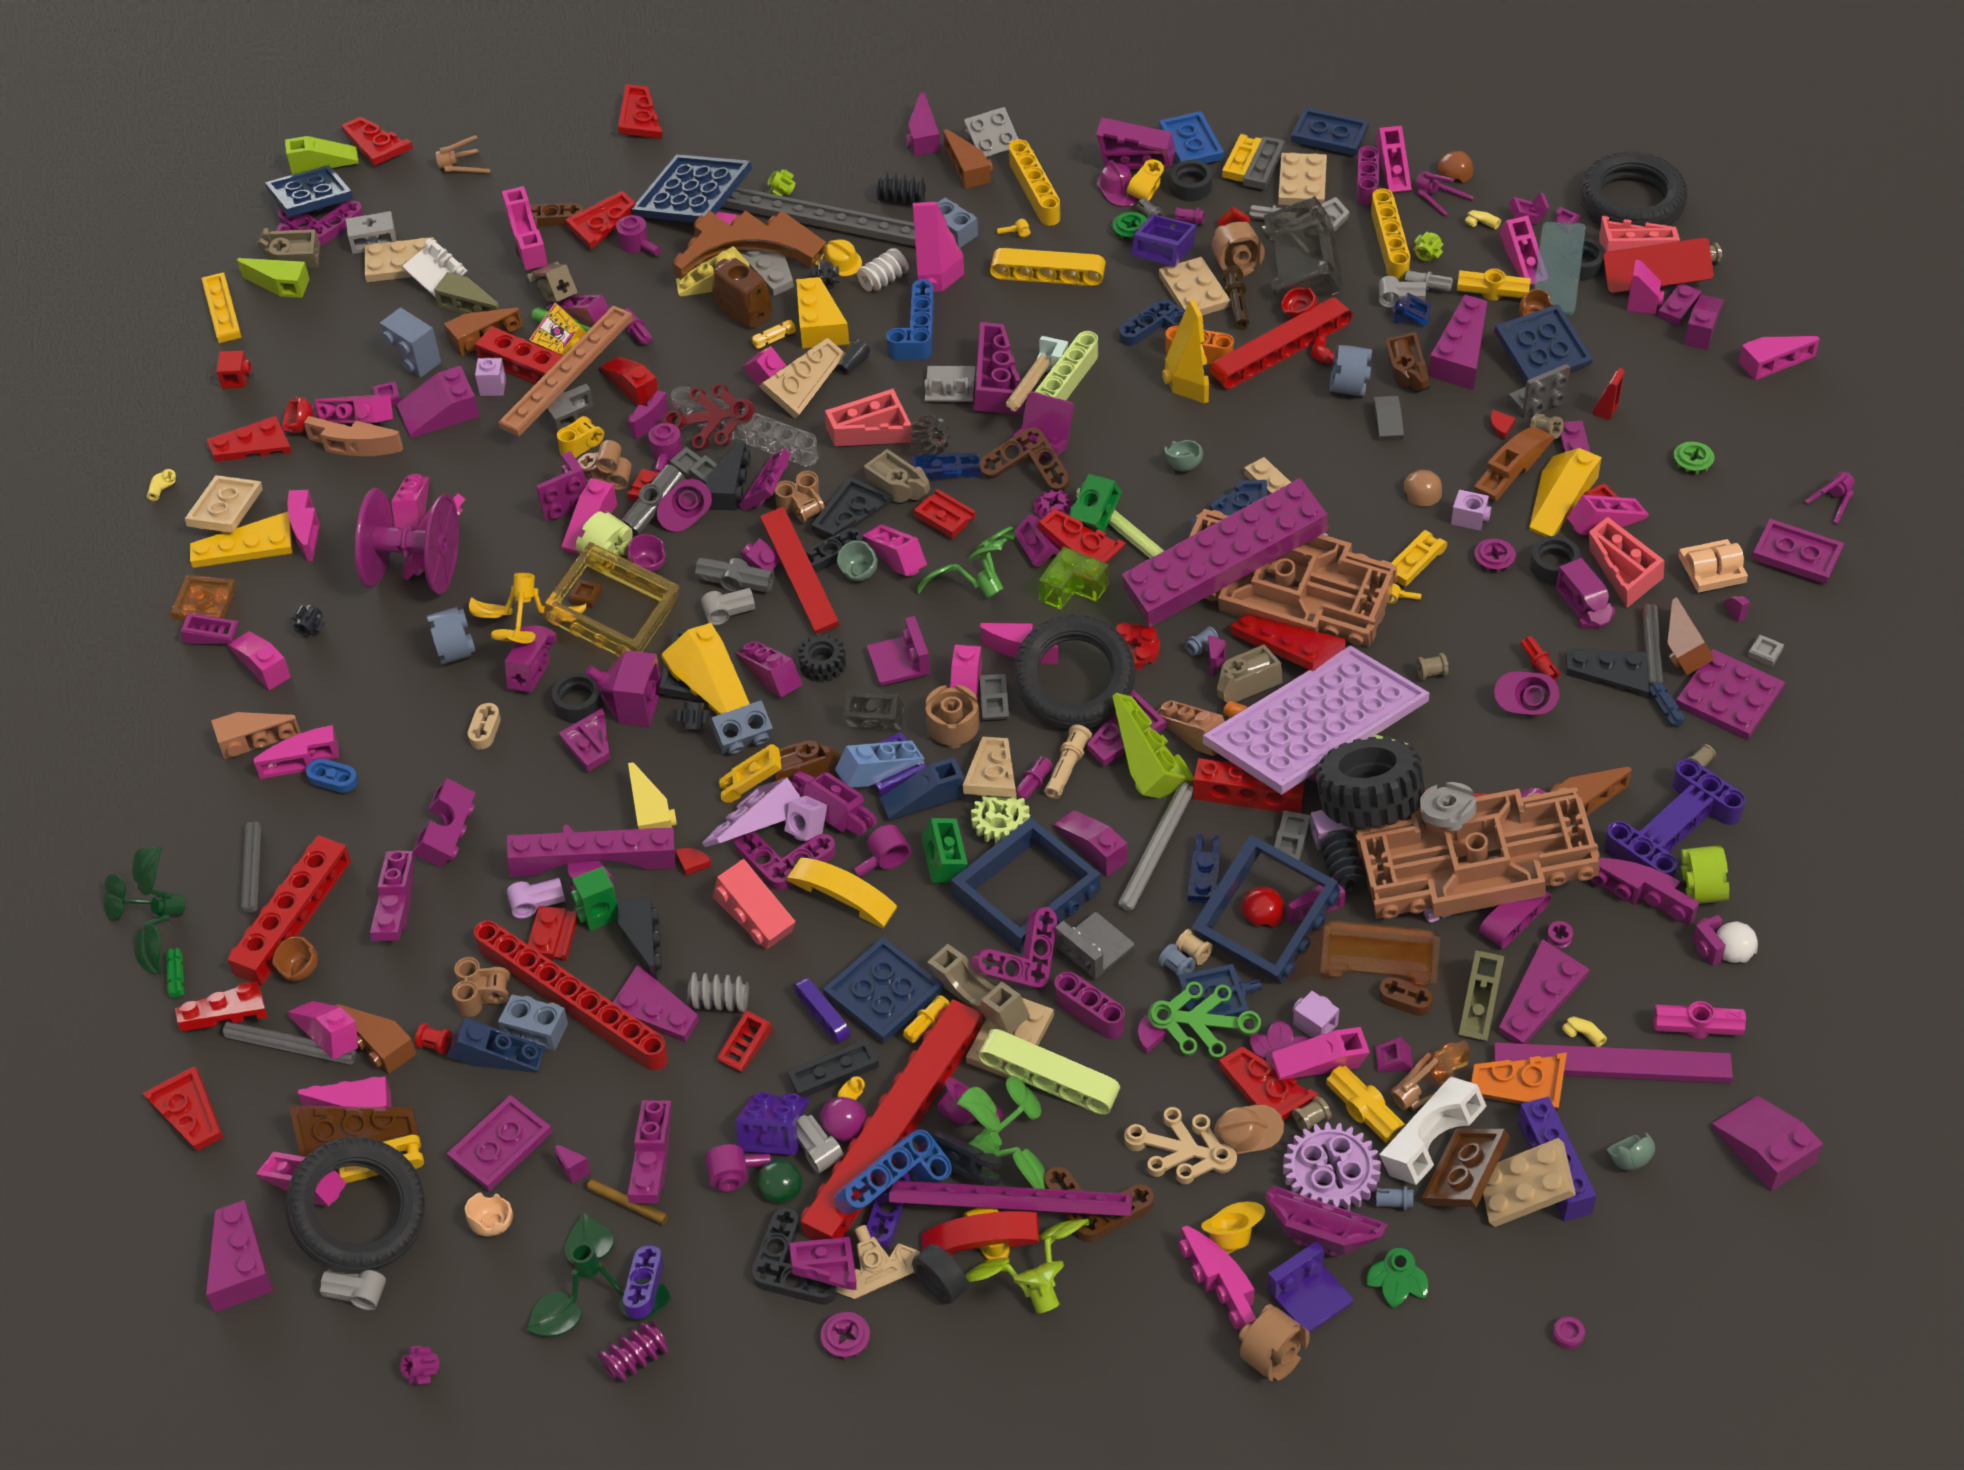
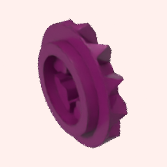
M1051 489L1049 493L1042 491L1040 497H1035L1034 511L1041 519L1054 508L1070 516V509L1074 501L1071 500L1070 494H1064L1062 489L1058 492H1054ZM1054 502H1058V504H1055V505L1052 506L1051 509H1050V504H1053Z
M1487 539L1476 546L1474 559L1478 561L1479 567L1485 566L1487 571L1495 569L1499 573L1502 568L1508 570L1510 565L1514 564L1516 552L1513 546L1504 540ZM1492 551H1494V554H1496V556L1499 557L1498 559H1494V557L1491 556Z
M837 1313L831 1316L822 1327L821 1341L824 1350L829 1351L833 1357L840 1356L846 1360L849 1356H859L860 1352L868 1346L870 1338L869 1326L865 1319L856 1313ZM851 1330L852 1340L846 1339L840 1344L841 1338L839 1334H846Z

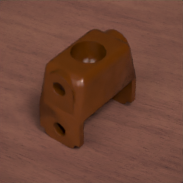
M737 258L722 259L717 263L714 269L712 284L714 303L729 317L747 328H757L766 322L773 311L764 278Z

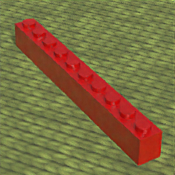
M953 999L947 1008H943L940 1011L937 1023L933 1029L926 1031L918 1051L914 1050L911 1053L905 1070L896 1075L892 1089L888 1094H884L881 1097L878 1109L873 1116H869L866 1119L863 1131L859 1137L854 1138L850 1142L844 1159L842 1161L839 1160L835 1164L832 1176L827 1184L823 1183L818 1189L814 1203L811 1207L807 1206L803 1211L800 1222L804 1237L810 1240H822L845 1236L863 1208L852 1214L841 1213L835 1206V1194L902 1138L917 1129L945 1087L946 1079L954 1074L973 1045L983 1026L982 1012ZM891 1158V1162L893 1164L895 1159ZM870 1175L871 1182L877 1186L876 1178ZM858 1190L855 1191L851 1199H855L861 1193Z

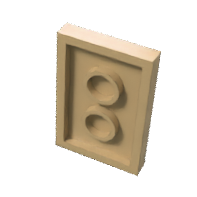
M1281 153L1278 205L1318 206L1324 203L1327 155Z
M429 238L365 245L366 282L412 277L402 266L425 247L424 243Z
M1202 257L1178 263L1175 267L1168 266L1159 269L1160 279L1178 307L1184 311L1189 300L1193 299L1202 316L1230 307L1229 297Z
M215 475L185 517L186 526L233 533L263 490L261 481Z
M1022 998L1030 1017L1016 1028L1011 1035L1038 1046L1054 1016V1009ZM986 1019L966 1056V1063L1009 1078V1075L986 1066L978 1058L988 1032L992 1029L1002 1030Z
M1557 1138L1497 1163L1483 1192L1490 1224L1497 1227L1576 1195L1563 1141Z

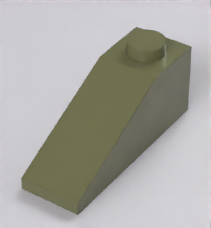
M447 272L434 289L437 304L440 308L463 314L500 310L497 301L471 279L462 275Z
M1475 951L1459 1030L1460 1036L1484 1041L1488 1040L1504 956Z

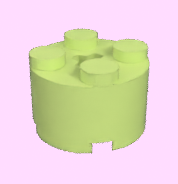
M602 511L597 512L585 523L582 528L585 533L582 538L578 536L576 541L577 552L601 569L610 572L614 569L617 560L622 555L628 556V545L632 540L631 527L607 511L606 513Z

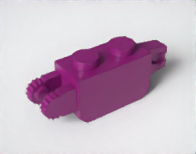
M802 771L793 775L791 784L800 796H808L827 805L825 821L841 832L848 829L861 836L866 832L867 828H872L876 825L877 817H875L873 812L871 813L863 807L864 799L861 793L830 773H821L816 778Z

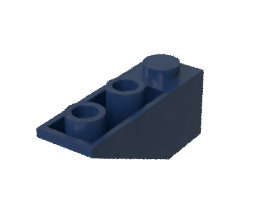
M955 757L926 766L880 798V802L888 820L902 817L965 797L963 791L964 776Z
M464 1017L454 1032L447 1057L477 1067L537 1073L545 1047Z

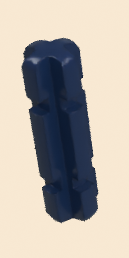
M1654 682L1649 687V692L1655 698L1664 715L1667 716L1671 726H1681L1685 721L1684 714L1681 710L1679 711V707L1670 693H1667L1668 690L1662 682Z

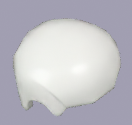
M1736 921L1726 923L1717 930L1716 934L1726 945L1722 960L1730 963H1747L1754 954H1757L1758 940L1756 933L1749 925Z

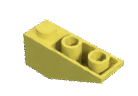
M734 246L726 251H722L719 255L691 270L681 280L677 278L678 295L681 297L712 292L714 269L722 259L737 258L750 267L749 262Z

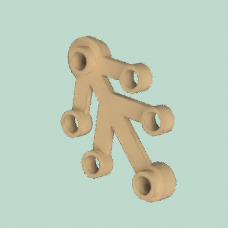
M1170 1107L1165 1110L1164 1123L1166 1126L1171 1127L1179 1140L1148 1133L1139 1124H1133L1125 1130L1124 1143L1132 1151H1140L1148 1145L1174 1152L1164 1158L1153 1156L1148 1160V1172L1154 1177L1162 1176L1166 1170L1179 1165L1176 1171L1177 1180L1181 1184H1189L1194 1178L1210 1170L1218 1173H1227L1234 1168L1237 1162L1235 1150L1226 1144L1219 1143L1210 1129V1119L1203 1114L1196 1115L1193 1118L1192 1129L1196 1134L1201 1135L1208 1148L1195 1143L1181 1121V1111L1176 1107ZM1175 1115L1178 1118L1171 1120L1168 1116ZM1199 1122H1203L1206 1125L1204 1127H1199L1196 1124ZM1138 1133L1141 1135L1138 1137H1134L1131 1134ZM1224 1155L1226 1158L1220 1159L1217 1156ZM1193 1157L1203 1159L1193 1166L1187 1163L1181 1164ZM1159 1164L1162 1167L1159 1169H1154L1152 1165ZM1186 1171L1189 1172L1190 1175L1182 1176L1180 1173Z

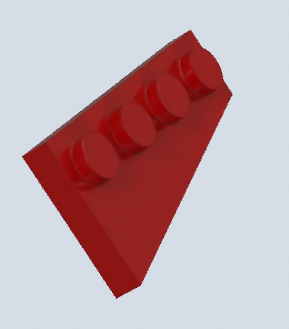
M1248 614L1231 625L1232 635L1258 647L1265 645L1272 653L1311 671L1316 670L1345 648V639Z

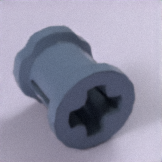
M1175 944L1168 945L1158 959V964L1162 967L1167 966L1176 973L1177 978L1178 975L1192 973L1196 965L1195 959L1192 957L1187 958L1178 951V947Z

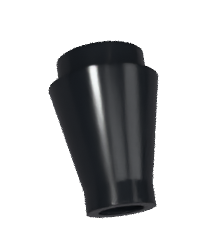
M859 339L850 342L841 361L837 365L838 369L844 374H849L854 368L869 358L870 348Z

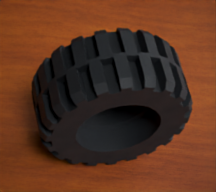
M1368 737V739L1361 740V738L1355 739L1351 743L1345 742L1340 744L1337 749L1333 748L1328 751L1327 755H1324L1316 769L1320 805L1323 812L1335 823H1341L1349 828L1356 826L1357 829H1365L1366 827H1373L1374 829L1381 828L1382 825L1386 824L1388 826L1396 824L1398 820L1403 821L1409 817L1410 813L1414 814L1418 810L1420 798L1425 792L1419 754L1409 744H1405L1398 739L1393 741L1388 737H1383L1382 739Z

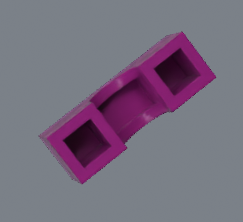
M446 778L436 789L428 811L434 813L442 820L444 826L430 820L420 831L412 854L440 868L448 860L452 861L459 850L456 843L458 839L462 838L467 828V825L464 824L465 819L471 815L475 804L472 803L475 792Z

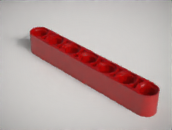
M1330 298L1217 359L1211 365L1209 373L1226 389L1234 388L1314 343L1315 337L1323 336L1325 338L1342 329L1351 321L1353 312L1337 298Z

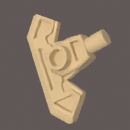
M866 1225L860 1226L855 1229L860 1241L857 1244L861 1267V1270L855 1269L857 1290H849L837 1286V1292L849 1298L857 1299L915 1272L912 1260L920 1251L898 1243L889 1257L875 1237L871 1238Z

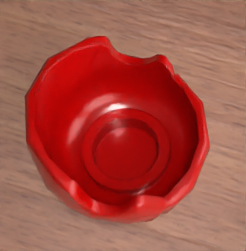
M1311 288L1291 289L1284 295L1281 303L1282 309L1289 319H1293L1317 306V297Z
M295 397L298 400H290L288 402L282 428L283 431L299 434L306 431L304 421L308 416L314 417L313 407L307 399Z
M1265 886L1254 888L1247 892L1242 900L1241 911L1244 918L1257 928L1265 924L1272 928L1277 927L1285 918L1286 908L1278 891Z

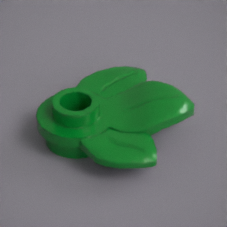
M1394 1248L1390 1250L1385 1260L1375 1263L1368 1272L1367 1286L1382 1287L1384 1298L1391 1308L1399 1306L1408 1297L1409 1293L1421 1299H1425L1427 1296V1276L1424 1271L1415 1266L1414 1256L1407 1249ZM1402 1258L1405 1260L1406 1265L1404 1267H1397L1394 1260Z

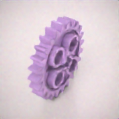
M1326 1122L1325 1130H1321L1317 1124H1314L1313 1133L1303 1129L1302 1138L1295 1135L1293 1144L1287 1145V1154H1284L1283 1164H1285L1283 1165V1174L1286 1175L1285 1184L1292 1185L1291 1192L1300 1193V1195L1336 1207L1343 1206L1345 1210L1350 1211L1351 1203L1361 1207V1198L1369 1201L1371 1191H1376L1377 1182L1380 1180L1379 1171L1381 1161L1377 1160L1378 1151L1371 1150L1372 1141L1363 1143V1133L1356 1136L1352 1135L1353 1127L1348 1128L1345 1132L1342 1131L1341 1123H1338L1336 1129H1331L1329 1122ZM1322 1147H1325V1148H1326V1150H1327V1152H1328V1156H1327V1154L1325 1153V1151H1324V1149H1323ZM1336 1150H1343L1345 1153H1338ZM1307 1158H1316L1317 1160H1316V1161H1311V1160H1308ZM1350 1174H1351V1175H1354V1176H1356V1177H1355V1178H1349V1177H1347L1346 1175H1350ZM1335 1180L1337 1181L1341 1189L1337 1187ZM1323 1182V1183H1327L1328 1185H1327V1186H1321V1185H1319V1184H1317V1183Z

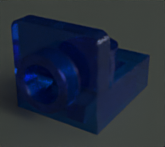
M1407 293L1393 307V312L1395 313L1393 322L1398 324L1405 316L1425 327L1430 320L1433 305Z

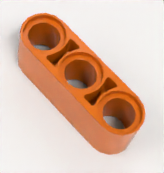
M1172 326L1166 331V354L1169 352L1179 326ZM1204 330L1205 342L1201 344L1208 364H1213L1217 359L1234 351V339L1231 335Z

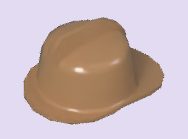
M1252 1105L1229 1109L1217 1120L1214 1127V1135L1219 1143L1232 1147L1236 1154L1271 1148L1280 1141L1284 1133V1122L1281 1115L1274 1108L1267 1105Z

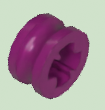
M1553 922L1548 928L1547 942L1558 949L1566 948L1571 944L1574 934L1573 929L1566 922ZM1559 931L1564 933V937L1562 936L1561 939L1555 937Z

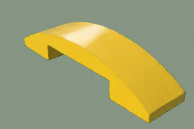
M800 858L787 877V881L809 892L815 888L859 910L860 918L884 929L897 909L895 903L869 883L841 868L822 861Z

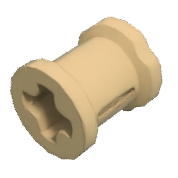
M1191 929L1185 930L1175 944L1179 952H1185L1195 959L1197 965L1203 964L1213 949V944L1200 940Z

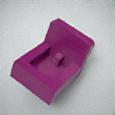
M1539 193L1533 202L1513 197L1509 202L1514 218L1529 216L1530 222L1536 225L1539 224L1549 210V204L1543 193Z
M760 538L754 545L749 542L740 553L743 556L742 560L755 568L772 571L780 562L777 552Z
M1719 915L1710 919L1704 918L1698 922L1692 939L1700 956L1706 958L1712 966L1722 962L1726 947L1716 934L1723 920Z

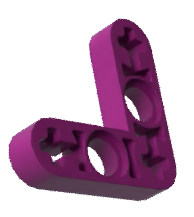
M348 201L319 221L306 213L292 219V216L288 217L281 208L277 214L280 223L288 225L292 231L316 230L320 246H322L347 229L346 219L363 216V210L358 201ZM333 222H340L336 225H330ZM302 224H308L305 227H298Z
M754 831L734 838L735 849L738 855L772 889L778 891L785 890L793 885V883L787 881V877L795 867L794 862L797 859L809 858L826 863L836 853L835 840L828 834H819L783 858ZM749 843H752L753 851H751V847L748 845ZM761 856H768L770 858V861L765 864L756 862Z
M1042 907L1030 913L1023 957L992 949L980 950L973 955L971 960L975 973L1026 988L1034 989L1044 986L1049 979L1055 927L1057 926L1055 912L1049 907ZM1039 916L1046 920L1045 925H1043L1042 921H1039ZM1036 940L1041 941L1044 947V951L1040 956L1034 951ZM986 958L987 962L997 963V965L986 967V964L982 963V959ZM1032 960L1041 961V964H1037V962H1032ZM1008 961L1012 962L1015 966L1013 977L1009 976L1005 971ZM1031 971H1034V973L1038 975L1037 980H1035V977L1031 976Z

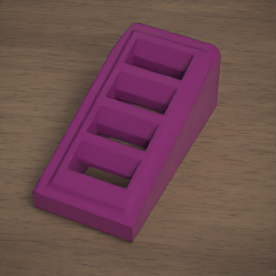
M188 613L181 629L182 643H232L239 626V621ZM224 629H229L228 634H223Z
M1318 885L1288 905L1287 921L1290 925L1304 920L1324 887ZM1340 885L1339 893L1341 894L1336 900L1337 904L1333 908L1330 907L1326 913L1344 906L1346 893Z

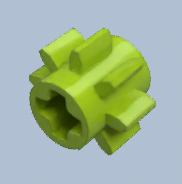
M781 169L780 172L775 170L767 182V185L771 187L769 192L774 195L789 196L796 184L791 180L794 175L787 170Z
M1426 232L1423 236L1419 235L1414 241L1416 246L1413 250L1417 257L1423 261L1431 262L1433 258L1438 259L1443 252L1441 247L1444 244L1435 233Z

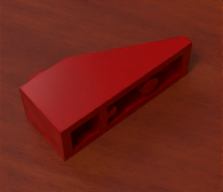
M618 356L599 367L600 371L637 407L638 405H647L648 401L653 398L658 390L656 377L641 363Z

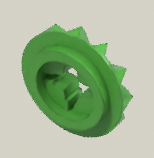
M1685 442L1675 449L1673 461L1677 463L1678 468H1685L1686 473L1691 470L1698 474L1700 470L1707 472L1708 468L1713 466L1714 453L1705 444ZM1696 454L1697 459H1695V461H1691L1690 459L1694 457Z

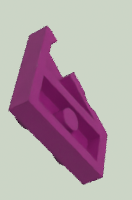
M602 709L559 732V738L588 772L610 760L606 721Z
M850 1237L789 1243L792 1274L849 1290H857Z

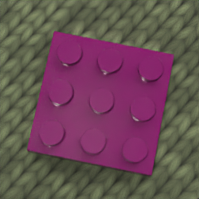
M1712 649L1711 653L1715 659L1697 670L1677 698L1676 704L1680 709L1749 740L1783 691L1785 682Z

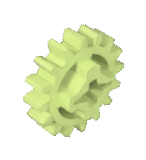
M982 795V802L975 801V809H971L972 828L976 829V835H984L986 842L993 838L995 839V844L999 843L1000 840L1004 839L1030 818L1029 806H1025L1024 798L1017 800V797H987Z

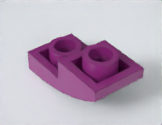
M657 390L653 398L648 401L647 406L638 405L635 412L630 414L628 427L631 430L633 439H638L645 435L666 415L669 410L666 392Z

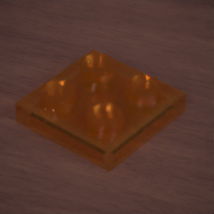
M186 575L171 610L172 618L174 620H186L188 613L224 619L237 588L235 580Z

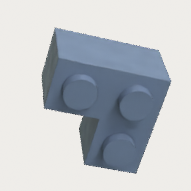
M401 307L380 322L382 339L386 344L400 350L403 360L402 365L407 372H412L421 378L441 363L434 331L431 326Z

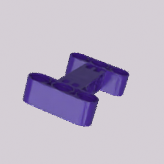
M1683 759L1676 765L1672 782L1673 789L1680 795L1640 832L1625 822L1616 821L1611 823L1607 830L1604 849L1614 859L1638 863L1674 878L1678 862L1669 852L1709 815L1726 825L1737 824L1741 820L1746 798L1741 791L1692 759Z

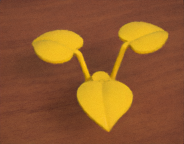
M516 573L514 574V583L511 586V594L506 606L483 603L472 597L469 602V611L473 616L483 618H499L502 615H511L513 613L511 605L514 597H516L515 600L518 601L516 629L494 630L491 632V638L505 642L531 643L535 640V634L529 631H520L523 602H530L531 597L534 596L539 613H545L546 617L558 619H574L579 617L585 611L586 604L574 607L542 606L538 596V588H534L535 575Z

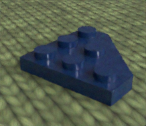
M1267 480L1240 481L1235 485V490L1227 496L1223 494L1210 504L1209 510H1217L1227 516L1238 512L1267 496ZM1196 516L1191 519V532L1197 521Z

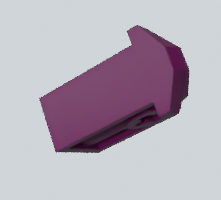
M1582 558L1559 567L1556 590L1580 618L1579 627L1581 629H1600L1607 626L1615 615V609L1610 603L1607 604L1609 594L1602 581Z
M537 625L521 627L520 631L533 632L535 640L531 643H516L505 660L507 688L532 692L547 669L550 659L549 650L552 643L555 644L557 641L556 633L546 627Z

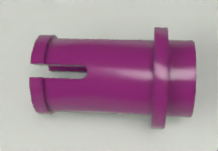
M1177 207L1175 213L1177 217H1175V220L1194 223L1196 226H1199V224L1204 223L1205 211L1200 208L1194 210Z

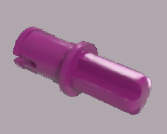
M630 308L624 309L633 315V320L627 325L628 333L634 335L643 345H648L652 341V336L645 328V323L642 319H638Z
M1039 757L1033 767L1025 771L1023 780L1015 789L1017 799L1024 798L1026 800L1035 788L1041 787L1043 778L1053 768L1052 762L1045 757L1043 760V757Z

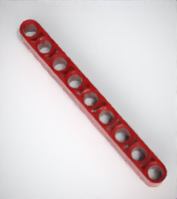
M483 921L475 927V939L479 952L497 966L507 969L510 975L551 1003H556L563 1007L567 1014L647 1069L660 1070L668 1063V1053L664 1038L497 923Z

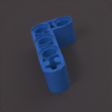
M920 279L913 283L910 328H893L886 334L887 353L893 360H924L932 355L934 288L931 281Z
M916 1130L902 1138L839 1189L834 1198L835 1206L841 1213L852 1214L868 1205L909 1170L918 1182L939 1183L951 1174V1163L927 1131ZM912 1141L918 1145L919 1152L914 1149ZM891 1158L897 1161L898 1169L893 1166ZM930 1165L936 1169L937 1175L931 1172ZM870 1175L876 1178L877 1186L871 1182ZM858 1190L861 1194L852 1200L851 1196Z

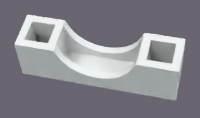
M1449 1077L1380 1153L1389 1176L1414 1185L1419 1183L1434 1166L1428 1152L1431 1142L1448 1129L1458 1126H1469L1485 1109L1486 1104L1477 1084Z

